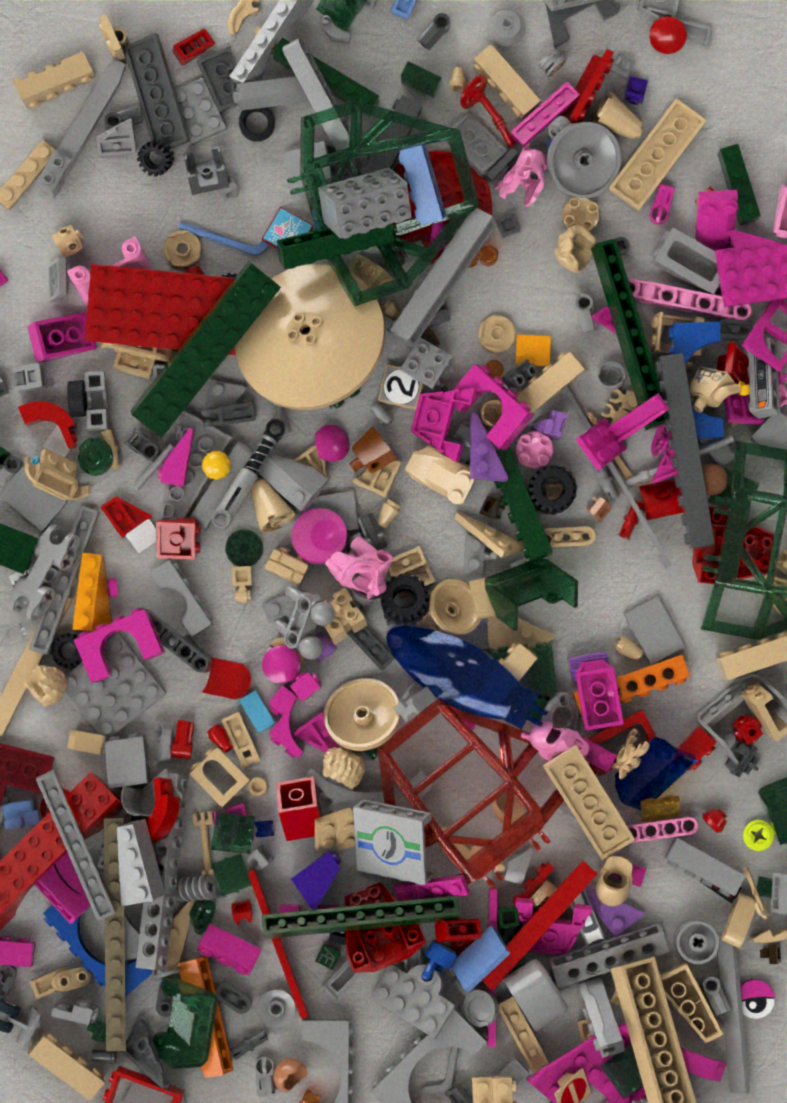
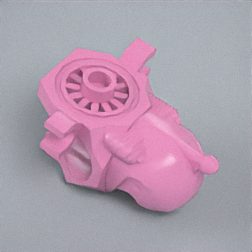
M530 143L523 147L516 164L505 175L503 181H498L494 187L495 190L500 188L499 196L505 199L507 194L514 193L518 185L521 184L525 189L523 203L527 207L535 202L539 193L544 188L545 177L543 172L547 169L545 154L540 150L530 149ZM531 172H535L539 179H532L530 177Z
M549 721L536 723L529 734L526 732L521 733V737L529 740L531 745L538 750L539 756L548 762L574 745H577L583 757L587 755L589 750L588 743L581 738L577 731L567 728H554L553 723Z

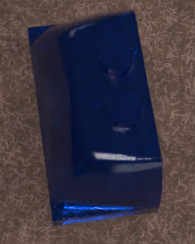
M654 737L649 742L648 751L639 757L641 762L637 768L626 773V777L623 779H619V771L615 774V788L619 799L624 805L644 811L698 761L693 754L677 748L665 739Z

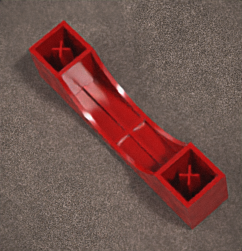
M92 772L84 777L65 796L84 840L99 833L104 828V817H115L123 809L119 796L111 788L108 789V785ZM50 812L0 861V930L16 915L20 903L35 883L67 853Z

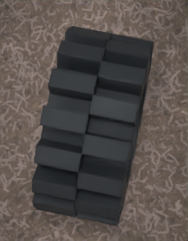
M153 139L139 149L137 162H141L139 167L143 166L144 169L142 171L144 173L148 171L147 175L149 176L154 174V177L161 176L173 165L174 157L172 155L174 153L169 151L171 149L170 145L168 147L165 146V141L160 143L161 140L157 139L155 141ZM156 151L161 155V164H154L150 160V152Z
M65 633L54 639L53 645L51 644L52 650L50 653L57 665L64 668H75L82 663L74 642L75 639L79 638L77 635ZM67 643L73 644L76 648V653L72 658H65L62 655V647Z

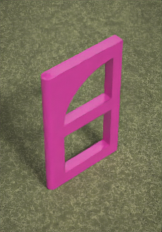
M775 300L770 301L742 344V347L780 372L787 362V351L781 360L777 359L766 346L763 335L765 330L787 345V333L769 322L777 308L787 314V302Z

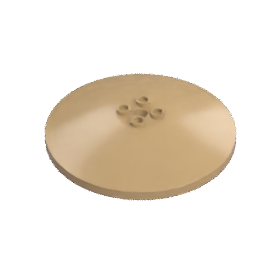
M324 264L295 267L271 278L281 286L280 290L235 345L238 365L247 382L266 400L278 406L294 410L324 408L352 395L374 372L381 358L385 343L384 315L372 290L351 272ZM310 327L311 330L308 334H301L303 328Z

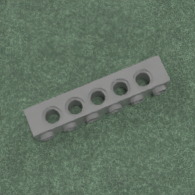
M657 923L550 958L549 962L558 988L579 981L588 980L597 975L606 974L615 967L661 956L669 952L664 932L660 924Z

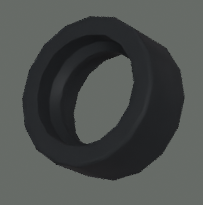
M268 107L242 110L239 116V127L242 134L248 140L261 142L272 135L275 128V119ZM253 112L263 113L268 119V126L261 133H252L246 127V119Z
M83 380L68 381L67 384L68 409L71 417H84L87 415V393Z

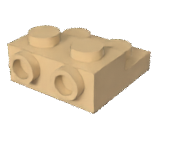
M350 807L315 819V848L318 852L335 846L339 851L355 846L354 815Z
M511 1076L472 1077L473 1103H517L513 1101L512 1093H516V1081H512Z

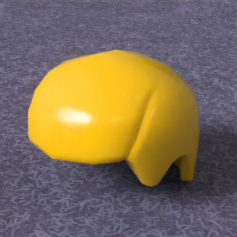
M222 451L208 453L202 462L203 472L210 479L220 480L225 478L231 469V461L226 453Z

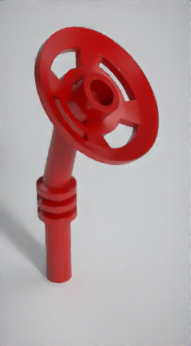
M479 75L466 86L460 99V105L464 109H469L477 102H481L493 118L494 126H496L497 130L499 129L510 148L515 145V142L505 126L506 122H504L502 115L498 114L485 96L487 78L484 75Z

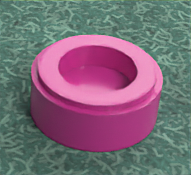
M108 578L109 596L118 597L116 578Z

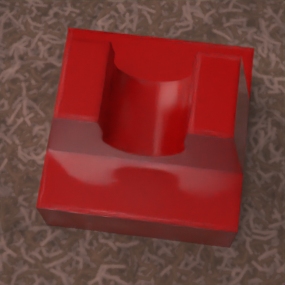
M250 900L231 904L233 921L237 925L241 924V919L247 918L248 923L252 922Z

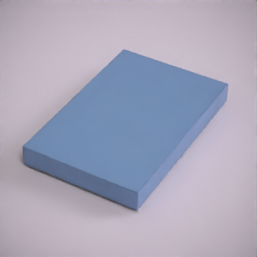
M490 926L481 934V938L476 939L454 960L451 968L463 989L469 993L510 954V951L497 930Z

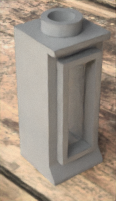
M347 959L323 984V993L329 999L334 998L337 1000L363 972L354 973L349 959Z

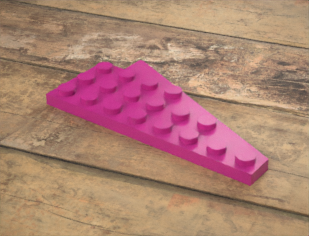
M731 230L729 233L732 248L714 251L724 307L787 299V244Z

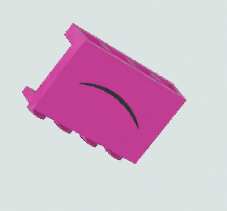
M68 852L35 883L38 890L70 924L76 921L91 906Z

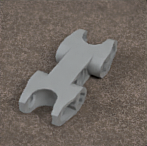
M54 524L49 526L38 540L34 549V554L38 558L28 576L23 575L18 579L9 601V608L16 612L23 610L29 602L27 618L35 622L40 620L51 606L55 598V591L52 589V586L60 570L65 571L71 567L80 545V537L72 533L67 535L60 543L62 528ZM56 530L54 536L51 539L52 532ZM74 539L73 545L69 547L71 541ZM20 598L18 605L15 606L16 601ZM38 607V612L36 613V615H34V612Z

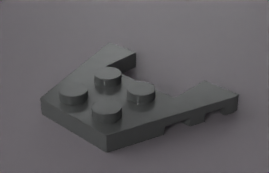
M601 0L556 11H551L545 3L554 48L570 40L561 22L588 7L595 5L604 21L619 13V9L609 0Z

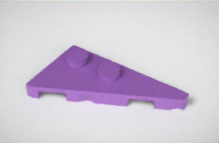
M472 413L470 415V479L506 482L508 476L491 441L486 437L487 433L478 414Z
M588 885L585 888L593 910L614 937H617L645 915L642 911L625 903L615 907L606 906L598 899L596 889Z

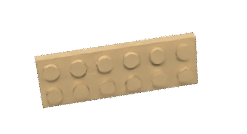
M676 98L608 190L639 212L707 120Z
M574 745L543 765L602 860L635 840L577 745Z

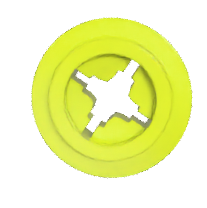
M762 820L749 822L744 828L742 835L745 844L755 851H763L769 848L774 840L772 827ZM759 830H761V835L765 838V840L758 839L757 841H755V836L753 835V833H751V831L758 832Z

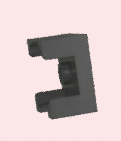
M220 146L211 148L214 160L195 163L192 152L183 154L192 195L229 187Z

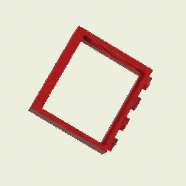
M119 1066L116 1071H112L109 1082H111L110 1089L105 1090L102 1100H105V1103H113L121 1078L173 1096L171 1103H181L185 1090L172 1085L167 1090L162 1089L150 1077Z

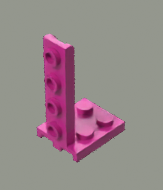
M658 393L612 425L604 418L575 440L598 471L627 449L622 442L624 439L669 410V407Z

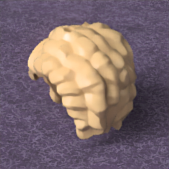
M573 225L559 235V244L554 253L555 258L566 269L574 273H580L586 269V264H589L590 257L593 256L591 248L597 244V240L588 229H584L583 226Z
M37 665L32 670V675H29L25 687L30 690V693L37 701L47 707L61 700L64 691L67 689L68 681L60 669Z
M344 747L329 748L324 755L323 776L326 778L331 777L333 780L337 779L338 783L342 782L349 789H355L365 772L363 756Z

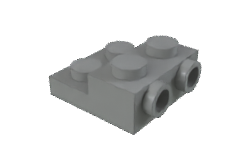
M87 999L78 1001L74 1006L70 1003L61 1002V1004H57L52 1009L51 1016L90 1025L98 1019L100 1007L93 1005V1001Z

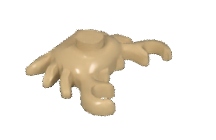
M635 728L629 732L626 744L621 746V750L616 756L617 762L611 765V768L619 769V779L625 778L626 773L639 766L641 762L639 757L643 756L650 746L645 741L644 745L640 743L637 749L635 748L634 743L637 741L635 735L638 734Z

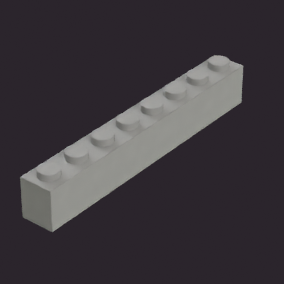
M473 207L471 212L467 213L465 221L461 227L456 229L454 237L446 244L441 256L435 260L431 271L424 276L422 284L414 291L409 303L403 307L399 318L392 323L390 332L395 339L411 348L415 346L497 224L492 215L476 207Z

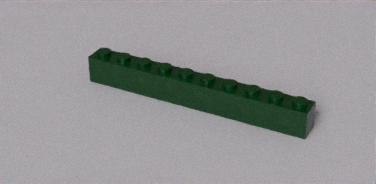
M616 238L598 242L591 248L637 404L640 406L658 393L664 400L663 394L659 389V381ZM667 411L645 425V431L664 426L665 419H668Z
M456 895L262 915V928L265 939L432 923L442 920L460 919Z

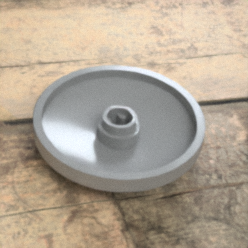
M590 121L575 122L563 128L554 137L547 154V168L552 182L560 191L575 198H592L606 191L616 179L621 166V151L615 136L606 127Z

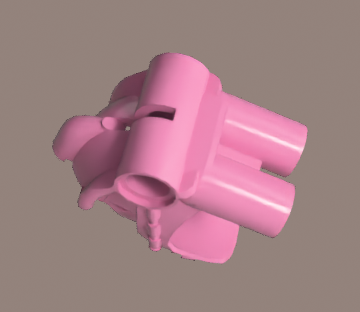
M358 536L352 541L350 548L353 550L348 555L342 552H335L325 562V565L329 568L335 579L340 582L341 586L362 591L367 594V599H371L386 591L385 577L393 558L388 552L375 549L365 539ZM359 573L360 575L352 581L354 574Z

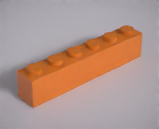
M202 956L179 962V974L183 984V992L187 1001L188 1013L191 1018L192 1031L195 1036L196 1048L199 1053L204 1078L229 1073L234 1068L208 957Z

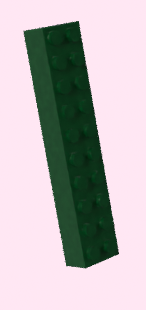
M248 261L130 410L131 415L162 438L273 299L281 286Z

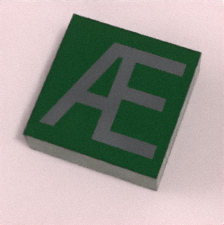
M323 944L315 962L333 970L341 952Z

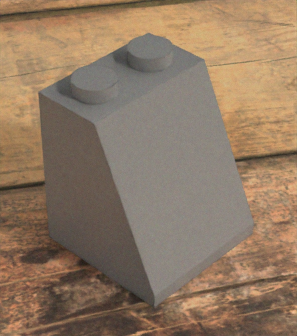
M321 141L284 153V166L288 172L287 182L293 191L303 192L318 189V187L347 179L344 163L330 142Z
M140 733L129 734L128 739H121V736L109 737V741L105 742L108 789L150 783L151 778L145 736L140 737Z

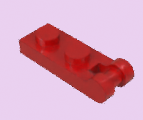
M549 862L546 864L542 863L535 871L538 874L534 879L530 877L523 885L525 888L523 892L513 896L512 901L516 906V897L529 899L555 867Z

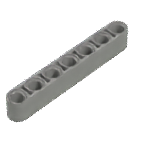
M298 38L283 46V53L342 162L347 164L362 156L361 146L305 42Z

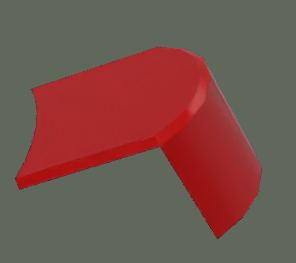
M211 657L213 667L210 670L207 684L202 693L234 700L243 697L251 686V675L244 664Z

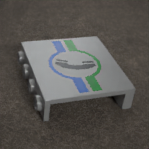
M364 799L353 807L357 870L367 874L382 875L385 878L391 877L400 881L414 882L418 885H426L434 877V873L426 871L424 826L432 820L431 813Z

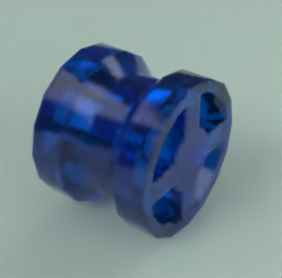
M273 820L254 822L255 827H257L256 837L275 836V832L272 830Z

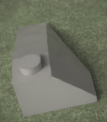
M269 452L267 454L268 457L266 456L263 461L264 464H261L257 472L300 511L308 510L330 479L314 467Z

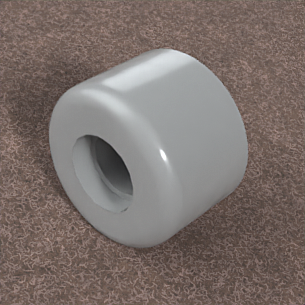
M537 959L531 960L503 979L535 1032L565 1014L568 1010L564 998L541 962Z

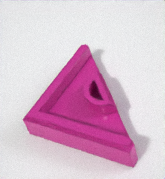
M669 444L652 480L653 484L677 475L676 469L672 467L671 458L674 457L673 449L670 450Z

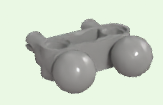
M289 586L285 594L296 602L289 624L279 619L275 622L274 629L284 635V641L288 648H296L304 658L314 660L320 657L323 652V644L318 637L313 636L317 625L327 626L332 623L335 618L334 607L330 603L324 602L318 594H311L308 591L301 592L295 586Z

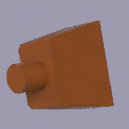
M372 426L352 447L357 457L349 465L355 472L365 466L370 473H374L398 458Z

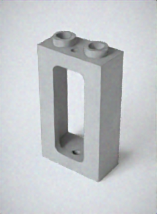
M674 227L669 231L665 230L660 239L663 241L661 246L656 247L651 255L653 257L651 263L697 290L714 295L720 284L717 269L711 280L708 281L667 256L674 241L681 243L716 264L714 251Z

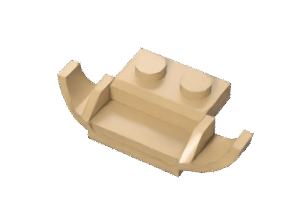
M102 343L100 347L101 349L113 348L117 352L113 370L148 379L151 378L155 362L164 361L168 363L174 356L171 349L112 343Z
M47 448L41 451L40 462L37 465L30 462L31 457L27 456L25 458L24 470L27 477L33 482L34 487L63 501L78 500L90 495L91 486H78V480L75 479L77 463Z

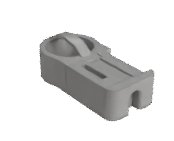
M157 721L154 725L155 761L171 760L172 728L168 721Z
M263 1055L257 1058L255 1062L257 1096L270 1097L275 1094V1092H272L274 1091V1061L271 1057ZM260 1059H262V1072L258 1069ZM266 1059L270 1060L272 1064L269 1072H266Z

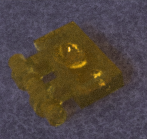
M668 795L664 798H649L640 801L641 821L649 820L651 822L658 818L666 817V819H670L673 816L680 815L679 796Z

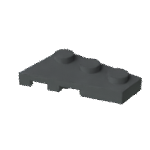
M229 46L197 60L199 69L219 113L237 106V103L235 104L233 100V92H236L235 83L229 77L233 72L232 49Z

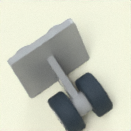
M1 999L0 1031L10 1033L14 1026L13 1023L21 1027L22 1029L16 1041L21 1050L25 1051L27 1046L30 1047L33 1042L35 1028L38 1029L41 1024V1014L36 1006L32 1005L26 1020L18 1019L16 1017L19 1015L21 1008L12 1002Z

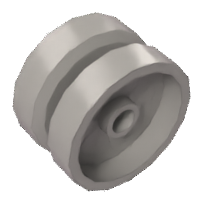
M690 919L683 922L677 928L674 934V946L677 953L686 961L693 964H703L710 961L716 955L719 948V937L716 930L710 924L699 919ZM694 938L699 939V943L696 945L693 944Z

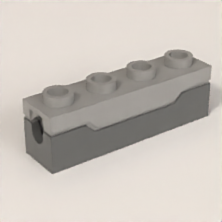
M599 977L579 983L580 992H577L580 1004H585V1007L582 1009L585 1019L590 1020L588 1024L590 1034L595 1035L596 1038L593 1040L595 1050L600 1051L602 1058L624 1052L623 1040L602 978Z

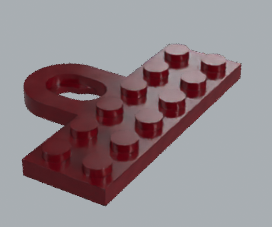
M0 743V807L7 785L42 794L36 777L52 770L55 757Z

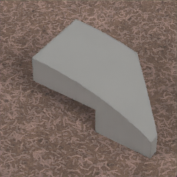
M530 846L527 850L512 855L504 880L523 885L533 847Z

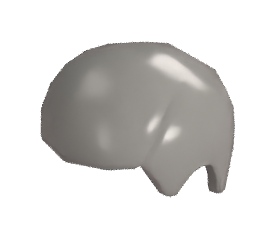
M609 361L599 367L597 379L601 386L607 390H616L624 384L627 376L626 370L622 364L616 361Z

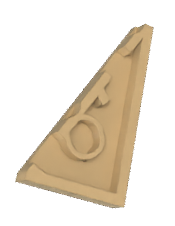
M457 512L454 517L456 521L501 558L521 552L522 548H524L521 541L518 542L517 539L462 512Z
M188 901L173 919L168 949V964L166 966L169 970L179 968L178 963L183 953L195 901Z

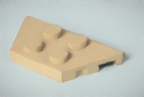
M496 616L487 617L488 647L507 656V650L513 643L517 645L520 641L535 654L555 637V635L515 616L496 620Z

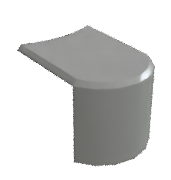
M167 768L155 777L171 779ZM154 780L150 781L143 789L123 786L121 803L128 814L145 818L152 814L155 806ZM172 783L173 796H178L181 799L183 795Z

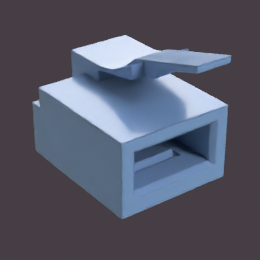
M33 799L2 804L5 828H22L39 823L38 811L34 809Z

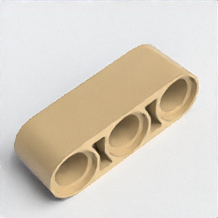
M741 892L738 894L723 931L722 941L737 948L741 947L756 910L754 904L757 903L756 899Z

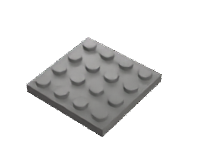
M116 634L106 642L104 648L105 657L113 676L97 683H91L83 662L66 675L68 685L65 692L99 735L105 736V742L166 694L119 634Z

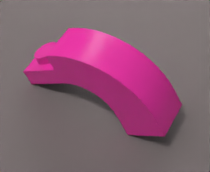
M680 1046L687 1072L712 1081H721L727 1063Z

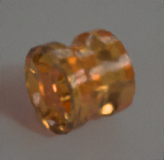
M492 245L484 246L479 254L480 262L485 266H493L498 260L497 248Z
M497 360L487 362L486 366L491 370L490 374L493 377L501 378L503 374L501 362Z
M308 1088L299 1103H318L321 1096L313 1094L312 1090Z

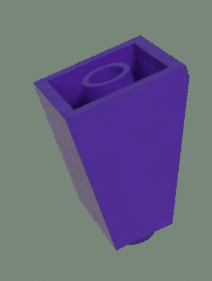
M329 850L291 878V881L312 910L317 909L341 867L339 863L342 860L336 852L332 853Z

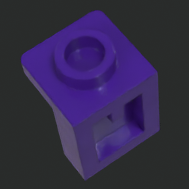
M630 76L624 100H628L627 102L633 105L642 104L648 80Z

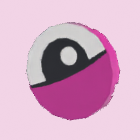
M751 979L745 981L740 986L743 1014L754 1019L765 1017L774 1006L775 996L773 990L767 983L761 980Z

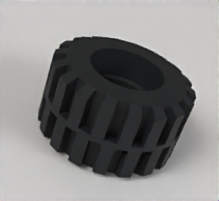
M547 465L544 468L538 469L532 476L528 491L533 505L538 511L541 510L543 513H550L551 515L561 513L567 510L573 503L577 494V485L575 478L572 477V473L565 470L566 468L558 467V465ZM556 479L562 483L564 488L562 497L556 501L546 499L541 493V486L544 481Z
M398 574V578L393 576L390 582H386L387 589L381 595V606L384 615L388 616V620L391 622L394 620L397 625L403 623V626H408V623L414 625L416 620L420 622L423 619L422 616L427 614V608H429V594L422 580L419 581L417 576L411 577V574H406V576ZM407 591L413 593L417 600L409 608H400L394 603V597L400 592Z

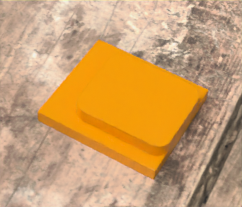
M517 334L515 365L528 359L530 364H534V366H548L550 364L551 336Z

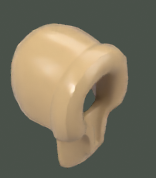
M620 856L608 857L605 865L598 873V881L596 883V894L602 904L615 907L621 905L627 899L633 882L631 861ZM611 873L619 874L622 877V882L610 881L608 877Z

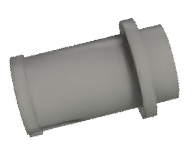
M379 402L371 407L370 411L381 421V425L388 426L394 420L393 414H389Z

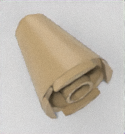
M608 91L606 93L607 99L604 100L602 98L591 115L594 120L589 121L600 124L610 132L630 139L639 138L644 130L642 128L643 123L613 92Z
M257 478L250 490L259 529L263 533H270L280 529V524L284 522L286 525L294 519L295 514L272 485L265 479Z

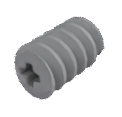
M211 874L207 875V877L202 875L200 877L177 878L174 898L178 902L212 899L216 892L215 878Z

